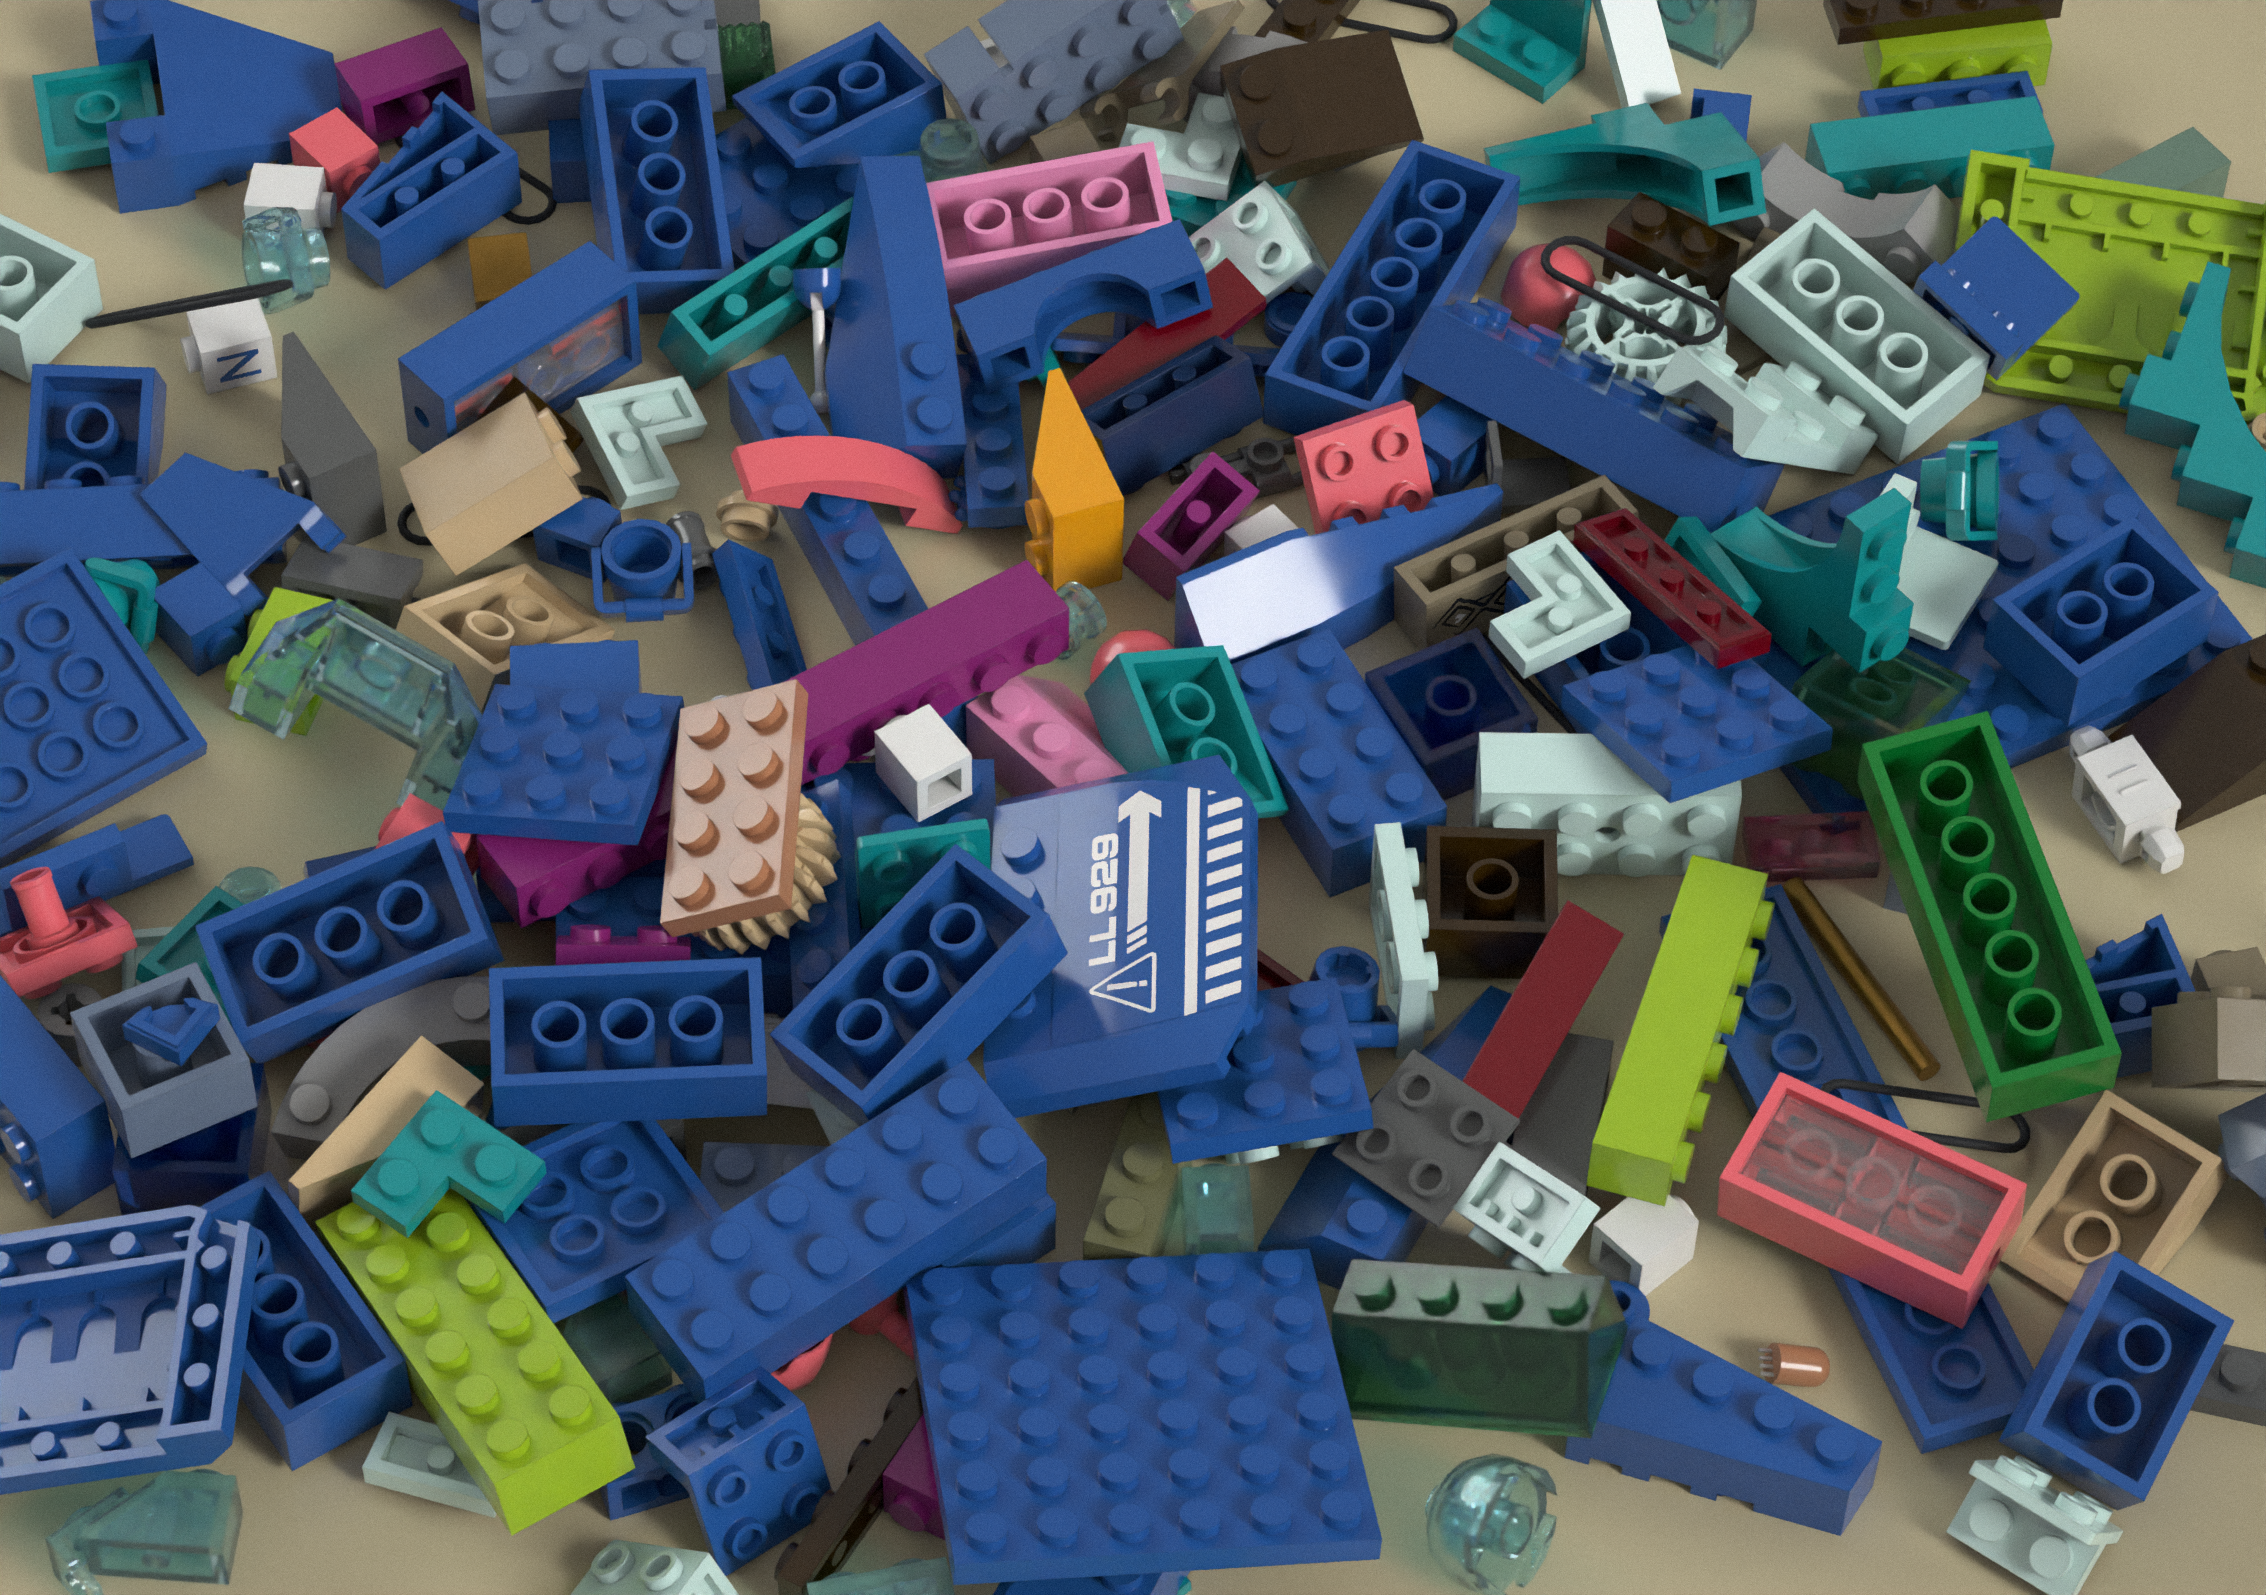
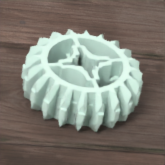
M1664 268L1657 274L1709 300L1706 287L1697 286L1691 288L1687 274L1675 280L1669 279ZM1615 271L1611 285L1598 281L1594 282L1593 289L1682 334L1700 336L1707 334L1715 326V317L1710 311L1637 274L1634 277L1625 278ZM1579 295L1575 311L1570 312L1566 324V349L1578 355L1581 354L1582 350H1586L1609 359L1615 364L1612 372L1631 382L1634 377H1640L1656 383L1679 347L1678 341L1587 295ZM1709 300L1719 307L1718 301ZM1724 325L1720 335L1711 342L1702 345L1686 344L1684 347L1704 351L1708 345L1726 354L1727 326ZM1612 333L1613 340L1605 345L1602 341ZM1665 396L1664 398L1678 406L1682 401V398Z

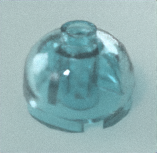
M1491 1453L1460 1462L1431 1491L1426 1502V1532L1430 1554L1449 1579L1483 1595H1506L1503 1591L1507 1589L1513 1580H1515L1517 1586L1524 1588L1533 1579L1547 1556L1556 1528L1557 1517L1546 1513V1493L1557 1496L1556 1485L1548 1471L1510 1456Z

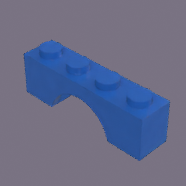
M1180 219L1157 228L1148 229L1141 234L1105 248L1093 250L1084 256L1050 269L1036 272L1029 277L990 292L981 293L974 298L954 305L966 348L987 394L1044 373L1046 355L1054 339L1066 327L1084 317L1105 312L1127 313L1137 316L1150 323L1156 329L1211 309L1213 304L1204 267Z

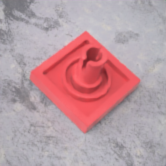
M1402 400L1293 437L1315 534L1328 532L1333 520L1353 516L1358 524L1372 522L1380 519L1383 509L1403 504L1409 512L1424 510L1428 502L1434 498L1414 404Z
M38 867L28 870L10 881L28 926L0 937V975L18 997L24 995L26 999H36L53 993L62 986L61 979L82 970H86L87 973H97L112 968L123 960L122 953L138 947L129 922L100 896L65 910L49 867Z

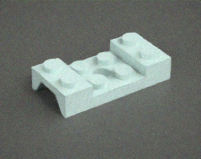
M1707 345L1704 351L1679 346L1653 387L1661 395L1692 400L1733 432V451L1744 458L1854 475L1880 435L1863 422L1866 416L1863 409L1842 396L1835 395L1834 398H1831L1818 388L1822 379L1817 374L1793 361L1788 367L1764 363L1756 377H1750L1747 382L1734 372L1738 367L1737 362L1719 349Z

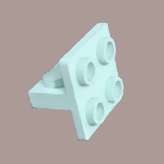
M2000 1455L1999 1459L1975 1460L1968 1473L1976 1477V1480L1946 1533L2048 1595H2078L2106 1544L2117 1543L2123 1533L2121 1528L2108 1521L2113 1513L2110 1508L2080 1491H2076L2073 1496L2062 1491L2059 1492L2048 1485L2053 1477L2049 1471L2020 1455H2016L2014 1460Z

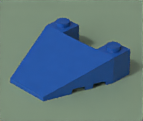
M169 0L90 1L99 66L148 60L152 83L161 85L165 115L106 122L111 166L120 214L180 206L195 200V191L222 180H225L228 187L247 180L246 171L251 170L254 163L267 164L276 160L277 164H290L293 162L289 133L336 107L342 111L332 52Z

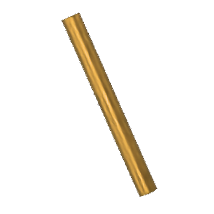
M1795 877L1787 881L1782 887L1797 916L1920 1081H1925L1935 1076L1941 1068L1938 1060L1803 879Z

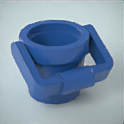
M649 519L626 521L611 529L603 539L602 547H591L593 601L595 611L599 616L603 618L626 617V623L664 621V615L686 614L692 610L694 606L691 542L682 543L681 546L679 536L668 525ZM683 560L684 598H676L678 573L681 570ZM602 567L605 576L609 579L615 602L603 601Z
M1346 946L1333 947L1319 955L1308 981L1337 977L1357 1053L1365 1048L1398 1046L1397 1016L1389 1005H1378L1380 969L1376 961L1369 954L1357 948Z

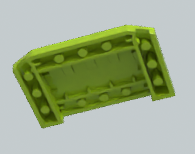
M1977 150L1970 151L1967 160L1954 253L1991 217H1998L2079 293L2078 302L1997 381L1986 371L1984 386L1995 393L2128 414V410L2119 408V402L2129 373L2140 376L2147 354L2162 358L2170 331L2182 333L2187 318L2179 316V310L2188 282L2200 283L2207 262H2212L2231 268L2226 300L2221 316V350L2230 390L2247 426L2258 415L2266 412V201L2264 204L2032 168L2029 167L2030 159Z

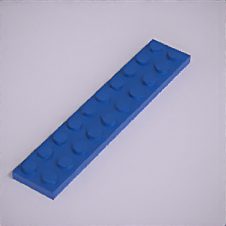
M1778 884L1767 887L1764 900L1775 903L1770 928L1765 941L1753 939L1751 948L1758 949L1759 956L1750 988L1738 985L1735 993L1736 996L1743 997L1742 1010L1735 1034L1732 1036L1722 1033L1719 1044L1728 1046L1724 1063L1752 1119L1755 1117L1780 1072L1818 1089L1832 1079H1850L1885 1084L1782 885ZM1671 914L1661 916L1659 933L1662 939ZM1834 1089L1829 1093L1908 1129L1891 1095L1849 1089ZM1827 1266L1921 1454L2005 1429L2034 1369L1989 1282L1964 1328L1961 1329Z

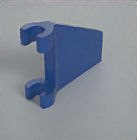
M186 452L139 494L198 561L243 606L244 614L247 617H252L257 609L263 610L269 599L248 575L301 527L327 553H330L347 538L339 526L315 502Z

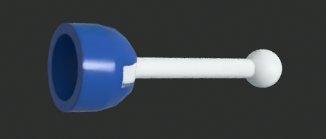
M841 268L792 269L795 297L801 305L812 310L815 392L811 395L810 401L817 413L824 414L828 412L824 377L826 366L824 310L835 304L840 296Z

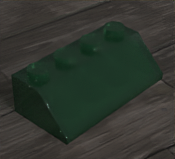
M1364 1259L1351 1260L1332 1311V1341L1352 1419L1592 1438L1628 1329L1607 1276Z

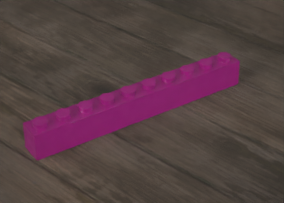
M1025 560L786 680L797 679L808 692L801 786L821 775H829L838 771L845 763L874 749V731L884 727L886 723L899 715H908L930 704L942 718L950 713L954 707L984 692L995 691L1009 679L1037 665H1044L1056 659L1062 652L1069 649V607L1030 562ZM677 742L638 846L483 834L476 836L481 877L520 928L541 918L552 917L561 912L568 904L598 889L611 887L625 875L655 860L666 858Z

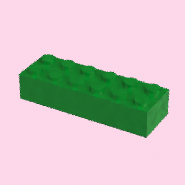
M1988 711L1862 744L1857 782L1985 1121L1990 1122L2114 1088L2122 1052Z

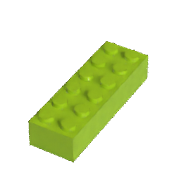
M449 1188L408 1238L354 1202L315 1221L324 1247L406 1360L410 1387L511 1536L635 1469L619 1415L461 1194Z

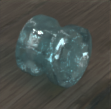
M1067 581L1056 591L1058 596L1069 607V649L1057 657L1061 660L1069 659L1080 649V642L1083 639H1095L1107 628L1106 615L1098 599L1089 589L1075 581Z

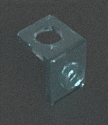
M119 1487L93 1506H85L78 1509L66 1520L60 1529L45 1538L54 1576L71 1595H104L101 1585L84 1565L136 1529L137 1522L131 1496L124 1487Z

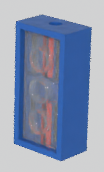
M589 241L399 357L398 365L408 441L424 454L472 425L514 376L559 414H562L573 407L577 398L592 395L642 363L636 280L595 244Z

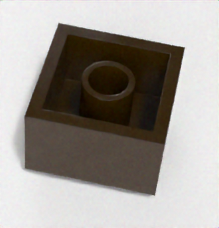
M1427 826L1423 867V899L1426 901L1428 910L1429 936L1423 939L1424 952H1435L1438 977L1522 978L1558 916L1557 830Z

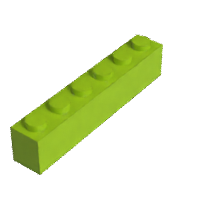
M1692 854L1592 1142L1586 1186L1665 1206L1673 1181L1686 1182L1695 1149V1144L1686 1141L1690 1131L1702 1133L1711 1102V1094L1704 1093L1703 1090L1706 1082L1718 1084L1728 1046L1719 1044L1722 1033L1734 1036L1742 1010L1743 997L1736 996L1735 993L1738 985L1750 988L1759 956V950L1751 948L1754 938L1765 941L1770 928L1775 903L1764 900L1768 874Z

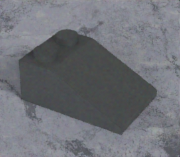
M294 331L284 335L282 341L281 440L285 464L278 468L281 482L285 491L315 502L347 536L341 543L357 545L387 532L377 451ZM302 527L293 534L299 542L302 541L305 535L309 536Z

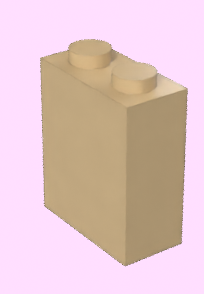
M525 392L399 468L425 535L455 576L583 499L573 478L575 474L581 471V468L564 442L567 437L561 425L548 407L538 412Z

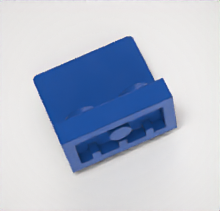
M1991 217L1944 264L1940 265L1935 260L1918 276L1913 289L1917 295L1990 355L1987 372L1996 381L2047 333L2079 299V293L1998 217Z
M762 1366L645 1436L652 1458L688 1490L708 1552L725 1576H728L810 1525L813 1512L819 1500L828 1490H832L805 1403Z

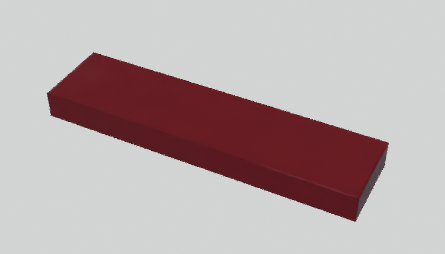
M1226 257L1206 273L1213 308L1159 329L1145 321L1067 382L1080 410L1215 335L1226 340L1266 308V298Z
M1627 508L1575 524L1573 543L1716 669L1770 652L1772 633Z
M1567 900L1462 1081L1519 1119L1624 933Z

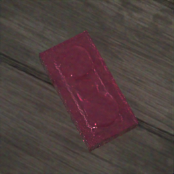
M1869 811L1744 817L1742 838L1747 868L1768 874L1767 882H1784L1795 877H1801L1803 881L1876 878L1878 876L1880 858L1874 825Z

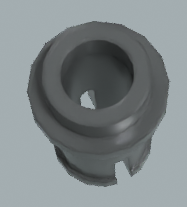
M693 511L677 513L667 521L666 525L679 536L681 546L682 543L691 542L694 589L710 587L719 579L712 553L717 549L711 546L704 530V523L698 513ZM683 560L681 570L678 573V579L682 583H684Z

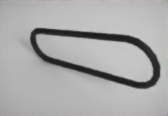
M289 279L274 280L116 311L88 319L85 325L90 329L242 302L288 290L293 287V282Z

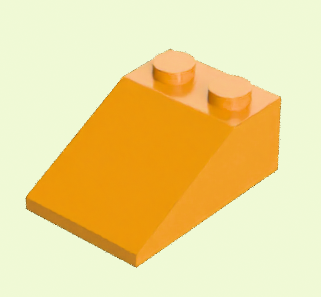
M1057 368L1048 371L1032 471V500L1025 501V514L1032 533V540L1025 542L1024 547L1026 560L1030 562L1058 596L1062 597L1122 580L1124 497L1061 369Z

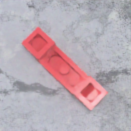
M793 436L737 446L730 455L744 495L748 501L800 509L810 493L815 492L898 506L905 526L958 534L963 527L962 522L955 518L954 513L957 509L954 502H951L948 494L950 491L946 481L921 460L883 444L839 436Z

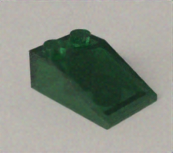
M1905 647L1891 660H1880L1860 673L1832 649L1794 683L1791 690L1795 697L1833 728L1831 750L1790 764L1803 771L1819 772L1841 783L1842 788L1851 796L1864 800L1857 782L1862 744L1946 722L1966 694L1971 680Z

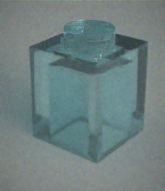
M1209 1163L1200 1167L1181 1168L1180 1212L1183 1255L1253 1252L1254 1226L1249 1165L1227 1166L1221 1163Z

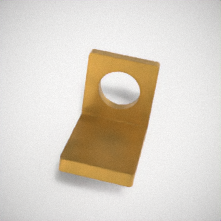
M525 232L468 239L476 310L532 277L528 240Z

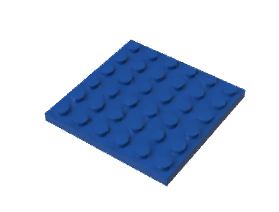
M1281 1249L1256 1252L1074 1260L951 1268L939 1267L933 1268L906 1282L903 1294L953 1585L1380 1559L1382 1536L1310 1249Z

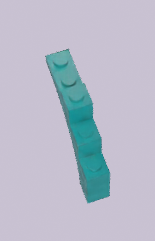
M2207 262L2200 283L2189 281L2179 310V316L2187 318L2182 333L2171 330L2162 358L2147 354L2140 376L2129 373L2121 394L2119 408L2128 410L2125 434L2179 450L2171 474L2172 480L2180 482L2177 505L2232 522L2224 546V552L2234 554L2229 578L2266 588V452L2248 429L2232 395L2221 350V316L2226 300L2231 268Z

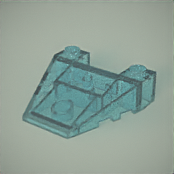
M340 598L277 621L239 676L228 709L285 740L314 694H317L415 749L417 752L396 803L402 806L411 793L443 811L482 718V713L455 663Z

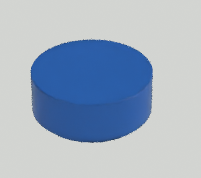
M1289 292L1278 295L1267 304L1264 315V332L1274 345L1282 348L1313 297L1304 293Z

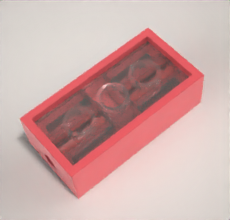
M1780 1072L1719 1177L1717 1215L1963 1329L2022 1221L2027 1183Z

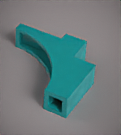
M1648 103L1591 115L1592 124L1484 148L1486 165L1520 176L1518 206L1567 199L1612 198L1632 200L1639 192H1642L1667 206L1697 216L1706 222L1708 226L1766 213L1760 159L1722 112L1664 125Z
M1892 488L1847 515L1837 543L1820 542L1799 535L1780 525L1757 506L1711 533L1715 541L1762 600L1753 618L1771 632V638L1802 667L1822 654L1830 655L1837 652L1860 673L1880 660H1891L1906 646L1909 640V628L1914 603L1897 586L1900 580L1899 572L1904 544L1907 540L1906 532L1912 503L1896 488Z

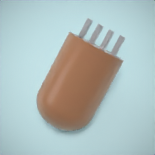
M1771 1343L1768 1348H1758V1352L1765 1353V1356H1759V1360H1764L1763 1364H1759V1368H1763L1760 1376H1764L1770 1384L1817 1387L1822 1385L1829 1376L1830 1361L1826 1353L1820 1348L1783 1343Z

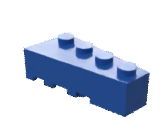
M1638 1315L1571 1411L1564 1458L1589 1465L1591 1458L1621 1466V1474L1647 1482H1649L1651 1475L1691 1486L1690 1494L1714 1501H1716L1717 1496L1735 1498L1752 1503L1754 1512L1841 1536L1874 1485L1882 1441Z

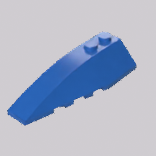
M920 156L860 157L841 269V292L835 306L824 372L831 436L861 439L898 449L926 463L943 479L956 478L967 447V438L948 293L936 226Z
M1496 483L1434 497L1428 502L1424 510L1409 512L1404 504L1382 510L1379 520L1358 524L1353 516L1333 520L1328 532L1310 536L1304 528L1285 531L1176 577L1174 647L1180 649L1224 645L1230 663L1234 664L1330 628L1344 650L1372 635L1394 620V567L1500 521L1503 490Z
M1490 985L1419 1053L1462 1081L1512 994ZM1382 1088L1369 1100L1370 1104L1379 1094ZM1341 1141L1320 1146L1260 1242L1257 1251L1310 1249L1317 1281L1379 1307L1428 1221L1333 1157L1332 1153Z

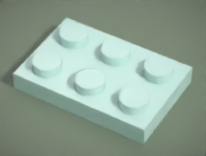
M1401 822L1374 825L1369 891V910L1386 1005H1389L1397 1016L1399 1044L1394 1047L1396 1059H1406L1413 1049L1418 1052L1423 1049L1424 1031L1434 1030L1435 1027L1434 1003L1431 991L1438 990L1436 955L1434 951L1424 952L1422 939L1429 936L1425 899L1415 900L1412 887L1419 886L1418 855L1415 847L1405 848Z

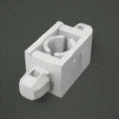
M2089 725L2074 731L2070 735L2069 742L2070 755L2076 764L2072 797L2118 862L2121 864L2141 856L2152 869L2162 874L2179 868L2183 864L2184 845L2175 831L2178 809H2181V801L2134 736L2130 735L2112 743L2102 731Z

